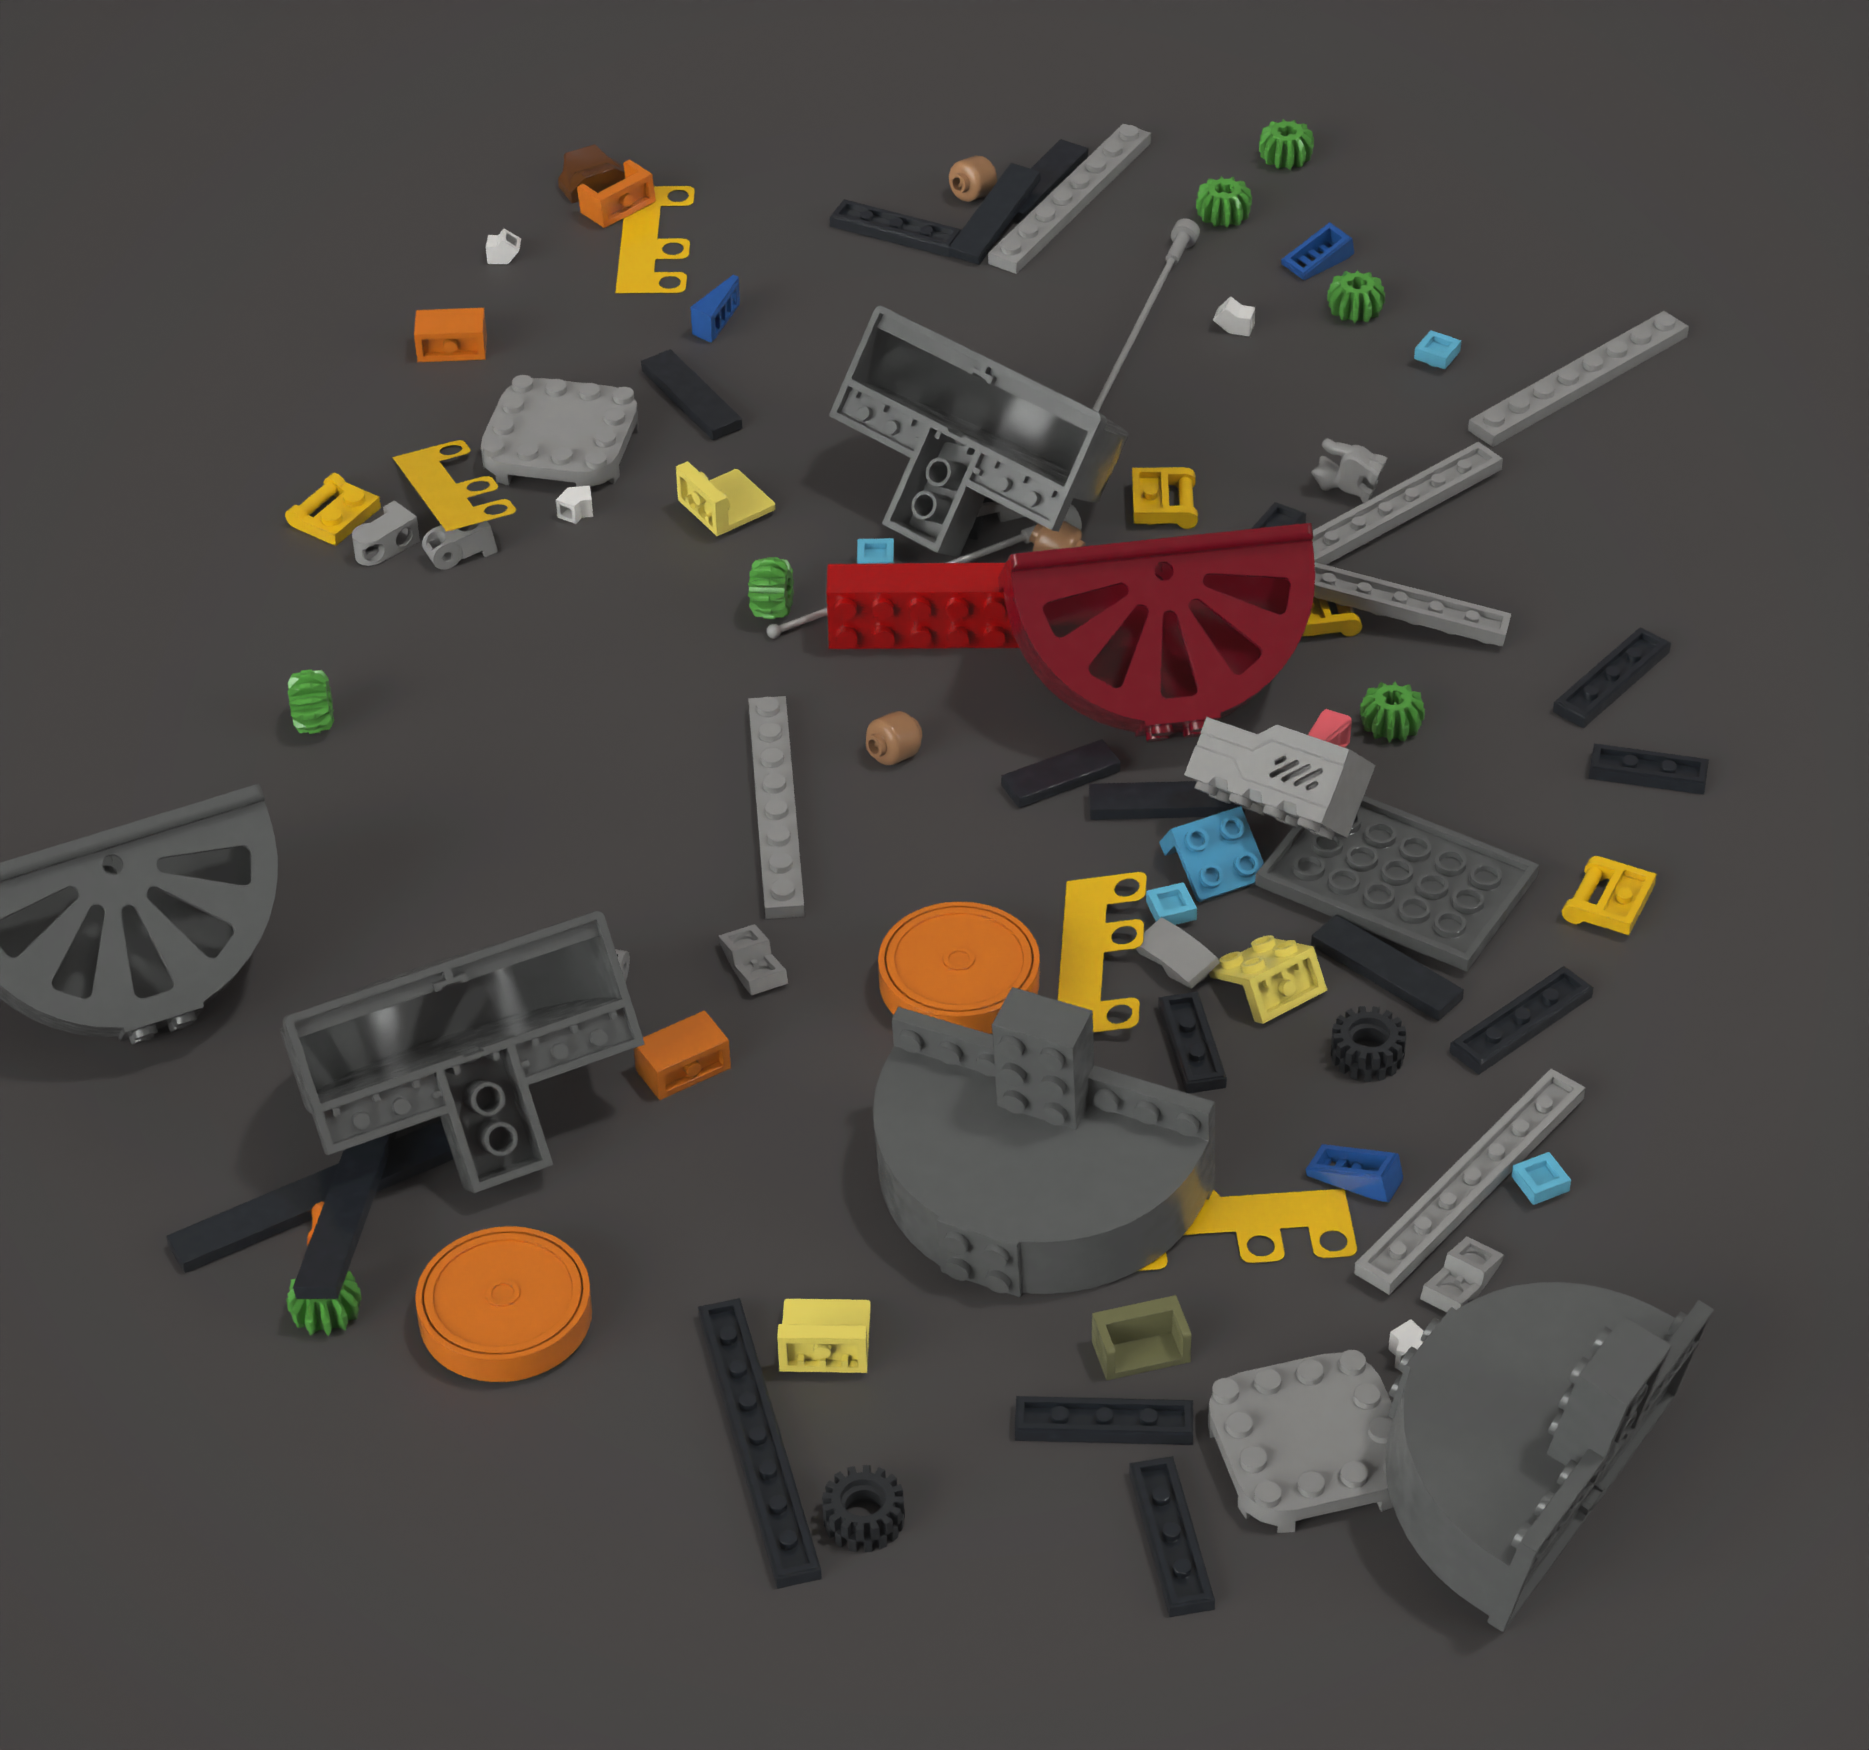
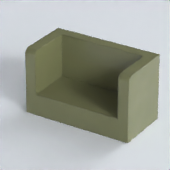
M1176 1295L1092 1313V1344L1106 1381L1191 1362L1192 1335Z

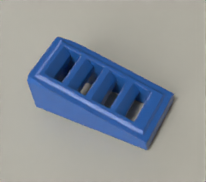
M1329 222L1282 258L1281 264L1302 280H1306L1351 257L1355 253L1353 239ZM1311 256L1314 258V260L1311 261L1310 259H1308V257ZM1301 261L1307 266L1303 268L1297 263Z
M733 274L691 306L692 335L710 343L716 339L740 305L738 276Z
M1322 1144L1305 1169L1308 1177L1382 1202H1390L1403 1181L1399 1154ZM1332 1161L1336 1162L1335 1166H1330Z

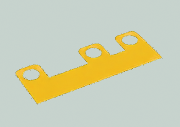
M654 186L656 201L623 219L615 293H680L686 289L687 275L685 273L654 272L655 259H684L689 256V240L683 238L658 239L661 206H689L693 204L695 194L693 187ZM675 190H683L689 195L686 200L681 202H673L667 196ZM668 243H679L684 247L683 251L676 255L666 254L662 250L663 246ZM674 276L679 278L681 283L675 288L666 289L659 285V281L664 277Z
M462 440L392 457L446 532L516 512L514 505L507 499L472 506L467 499L468 497L494 491L498 488V485L490 476L455 483L440 461L468 454L471 450ZM458 445L462 447V450L456 454L444 455L440 453V450L446 446ZM478 481H485L490 484L488 488L481 491H470L467 489L469 484ZM502 504L507 506V510L500 514L490 515L484 512L487 507Z
M1143 872L1066 881L1058 1001L1092 1010L1093 1033L1132 1028L1139 1022L1140 1002L1138 999L1123 998L1101 1001L1104 952L1135 949L1143 943V921L1133 919L1106 923L1108 904L1138 901L1145 896L1147 876ZM1125 879L1138 881L1139 889L1136 893L1125 897L1115 893V886L1120 881ZM1130 926L1137 931L1135 939L1127 944H1116L1112 941L1113 932L1120 927ZM1117 1005L1129 1006L1132 1009V1015L1127 1021L1118 1024L1108 1021L1107 1013L1111 1008Z
M1345 1189L1211 1197L1209 1200H1205L1196 1219L1184 1234L1236 1232L1240 1256L1242 1260L1248 1263L1275 1262L1283 1259L1285 1252L1280 1232L1281 1228L1308 1227L1313 1252L1320 1258L1349 1257L1357 1252ZM1327 1231H1338L1347 1238V1245L1340 1251H1329L1321 1246L1320 1237ZM1266 1236L1274 1242L1275 1248L1267 1256H1256L1248 1250L1247 1243L1252 1237ZM1166 1252L1154 1262L1138 1271L1164 1268L1168 1262Z

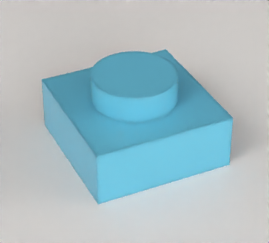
M1430 330L1415 347L1414 359L1425 362L1433 367L1446 369L1460 353L1461 340Z
M894 538L857 539V564L894 563Z
M1184 882L1146 891V903L1155 921L1162 917L1176 925L1197 920V907Z
M1550 1152L1520 1162L1512 1167L1511 1177L1533 1205L1570 1191L1571 1179Z

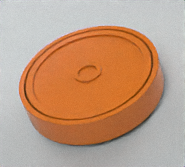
M974 902L934 904L908 914L898 921L884 937L878 955L880 993L885 1005L893 1015L897 1008L901 1007L992 1034V1023L1012 987L1038 994L1040 985L1039 948L1029 929L1020 920L1001 909Z
M504 1226L488 1228L470 1233L453 1241L439 1251L427 1264L416 1288L415 1297L419 1329L422 1340L430 1354L447 1369L461 1376L479 1381H518L537 1376L556 1367L579 1347L588 1332L592 1319L589 1276L579 1255L559 1238L546 1232L526 1227Z

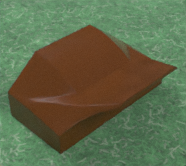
M596 144L566 152L564 154L563 172L558 178L559 188L573 204L579 202L577 186L585 184L599 193L625 179L624 167L618 161L607 156Z

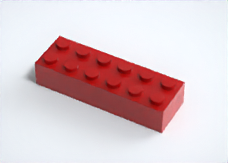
M1005 563L828 564L826 594L829 649L1019 648L1008 619L1004 592L999 593L998 576Z

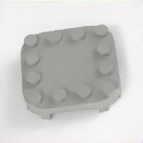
M528 375L514 377L512 385L501 395L483 434L481 442L483 468L496 475L497 483L508 486L513 475L574 482L576 487L589 485L591 487L603 484L608 480L614 484L620 477L619 464L632 433H638L637 402L634 399L633 390L629 387L616 388L595 383L531 378Z
M1347 1350L1343 1353L1321 1354L1240 1372L1214 1382L1209 1401L1210 1438L1215 1437L1238 1494V1508L1246 1519L1253 1516L1260 1522L1278 1526L1277 1533L1295 1532L1297 1520L1376 1502L1381 1512L1393 1507L1386 1479L1385 1463L1387 1437L1393 1419L1388 1416L1392 1402L1381 1377L1372 1365L1366 1362L1363 1353L1357 1350Z

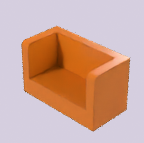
M630 159L623 163L625 179L597 193L585 184L577 186L580 213L603 228L656 201L652 173Z
M484 308L416 310L414 339L417 362L486 360L487 330Z
M705 1010L643 1037L645 1044L634 1048L636 1071L659 1100L731 1069L729 1039Z

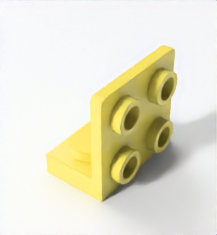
M688 461L676 466L678 500L716 536L729 532L775 510V502L739 469H734L708 480L703 472H699Z
M1272 935L1255 939L1251 942L1252 947L1242 952H1232L1222 956L1219 959L1220 963L1209 972L1210 978L1243 985L1254 1022L1262 1024L1327 991L1314 947L1296 943L1295 940L1285 941L1276 939Z
M785 1299L782 1324H778L777 1336L779 1372L867 1373L870 1301L850 1299Z

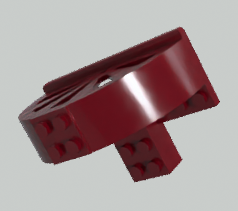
M1312 523L1015 553L1009 556L998 576L999 593L1004 592L1008 619L1024 658L1044 685L1061 701L1094 721L1113 728L1135 732V737L1146 736L1147 742L1169 739L1170 734L1183 732L1184 738L1199 737L1206 717L1218 721L1244 706L1278 674L1294 653L1310 617L1315 591L1316 574Z

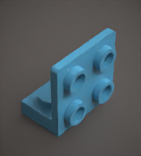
M1241 806L1172 828L1159 841L1164 856L1178 853L1198 902L1255 884L1256 873L1264 864Z

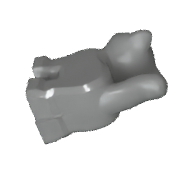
M1326 438L1322 442V447L1328 453L1339 455L1342 458L1339 467L1329 458L1320 456L1318 467L1311 472L1320 488L1324 491L1340 488L1346 493L1359 496L1363 503L1370 500L1379 480L1377 479L1385 466L1387 457L1373 454L1360 445L1351 446Z

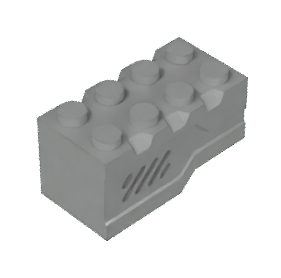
M1206 717L1201 735L1184 775L1196 781L1195 789L1209 794L1208 796L1228 804L1233 802L1253 813L1262 816L1267 814L1284 824L1296 828L1301 826L1310 830L1313 834L1332 840L1334 834L1348 838L1376 765L1350 749L1280 725H1275L1259 734H1255Z

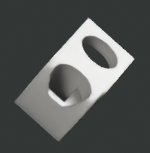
M395 500L383 507L384 515L371 523L361 524L353 530L352 539L355 560L366 566L376 565L420 542L417 516Z
M488 521L447 532L440 525L427 532L422 540V548L435 567L443 570L452 568L460 559H465L478 552H481L484 557L498 552L491 525Z

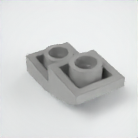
M1162 917L1144 932L1143 943L1136 948L1140 955L1162 965L1168 977L1191 989L1197 983L1203 981L1208 973L1220 963L1218 958L1199 941Z

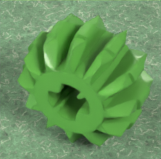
M1282 119L1279 123L1272 121L1269 126L1262 128L1259 152L1260 157L1265 159L1267 165H1276L1277 169L1287 167L1291 170L1292 166L1303 167L1304 162L1310 161L1313 154L1314 137L1313 131L1307 128V124H1297L1296 120L1286 122Z
M1220 176L1218 180L1208 179L1207 183L1200 185L1196 198L1197 215L1202 217L1204 223L1212 222L1214 227L1224 225L1228 228L1230 224L1240 225L1241 220L1248 219L1252 205L1251 189L1246 187L1244 181L1236 182L1234 177L1224 179Z
M1358 270L1356 273L1344 271L1342 276H1334L1327 294L1331 314L1340 316L1341 321L1349 319L1353 320L1354 323L1358 320L1369 322L1370 317H1379V313L1385 303L1384 286L1381 285V279L1372 277L1371 272L1362 274Z
M778 557L755 560L749 572L750 580L748 583L749 607L754 616L763 617L764 619L788 616L793 605V585L795 581L793 580V569L788 560L779 559Z
M313 669L301 670L300 673H293L288 681L289 705L293 725L299 733L309 732V734L321 733L323 730H330L334 722V709L329 678L323 670L313 671Z
M1396 681L1393 685H1386L1380 682L1377 688H1368L1367 694L1363 697V702L1360 704V715L1364 731L1373 732L1374 739L1385 737L1389 743L1392 738H1398L1405 742L1407 735H1417L1425 715L1421 693L1412 691L1410 684L1402 687L1398 686Z
M351 1271L347 1272L338 1299H296L293 1289L296 1278L291 1279L290 1292L287 1293L288 1298L286 1302L288 1311L291 1312L297 1328L306 1327L310 1335L315 1334L319 1330H324L329 1336L333 1328L337 1327L346 1331L348 1320L357 1319L358 1307L362 1298L360 1288L357 1286Z

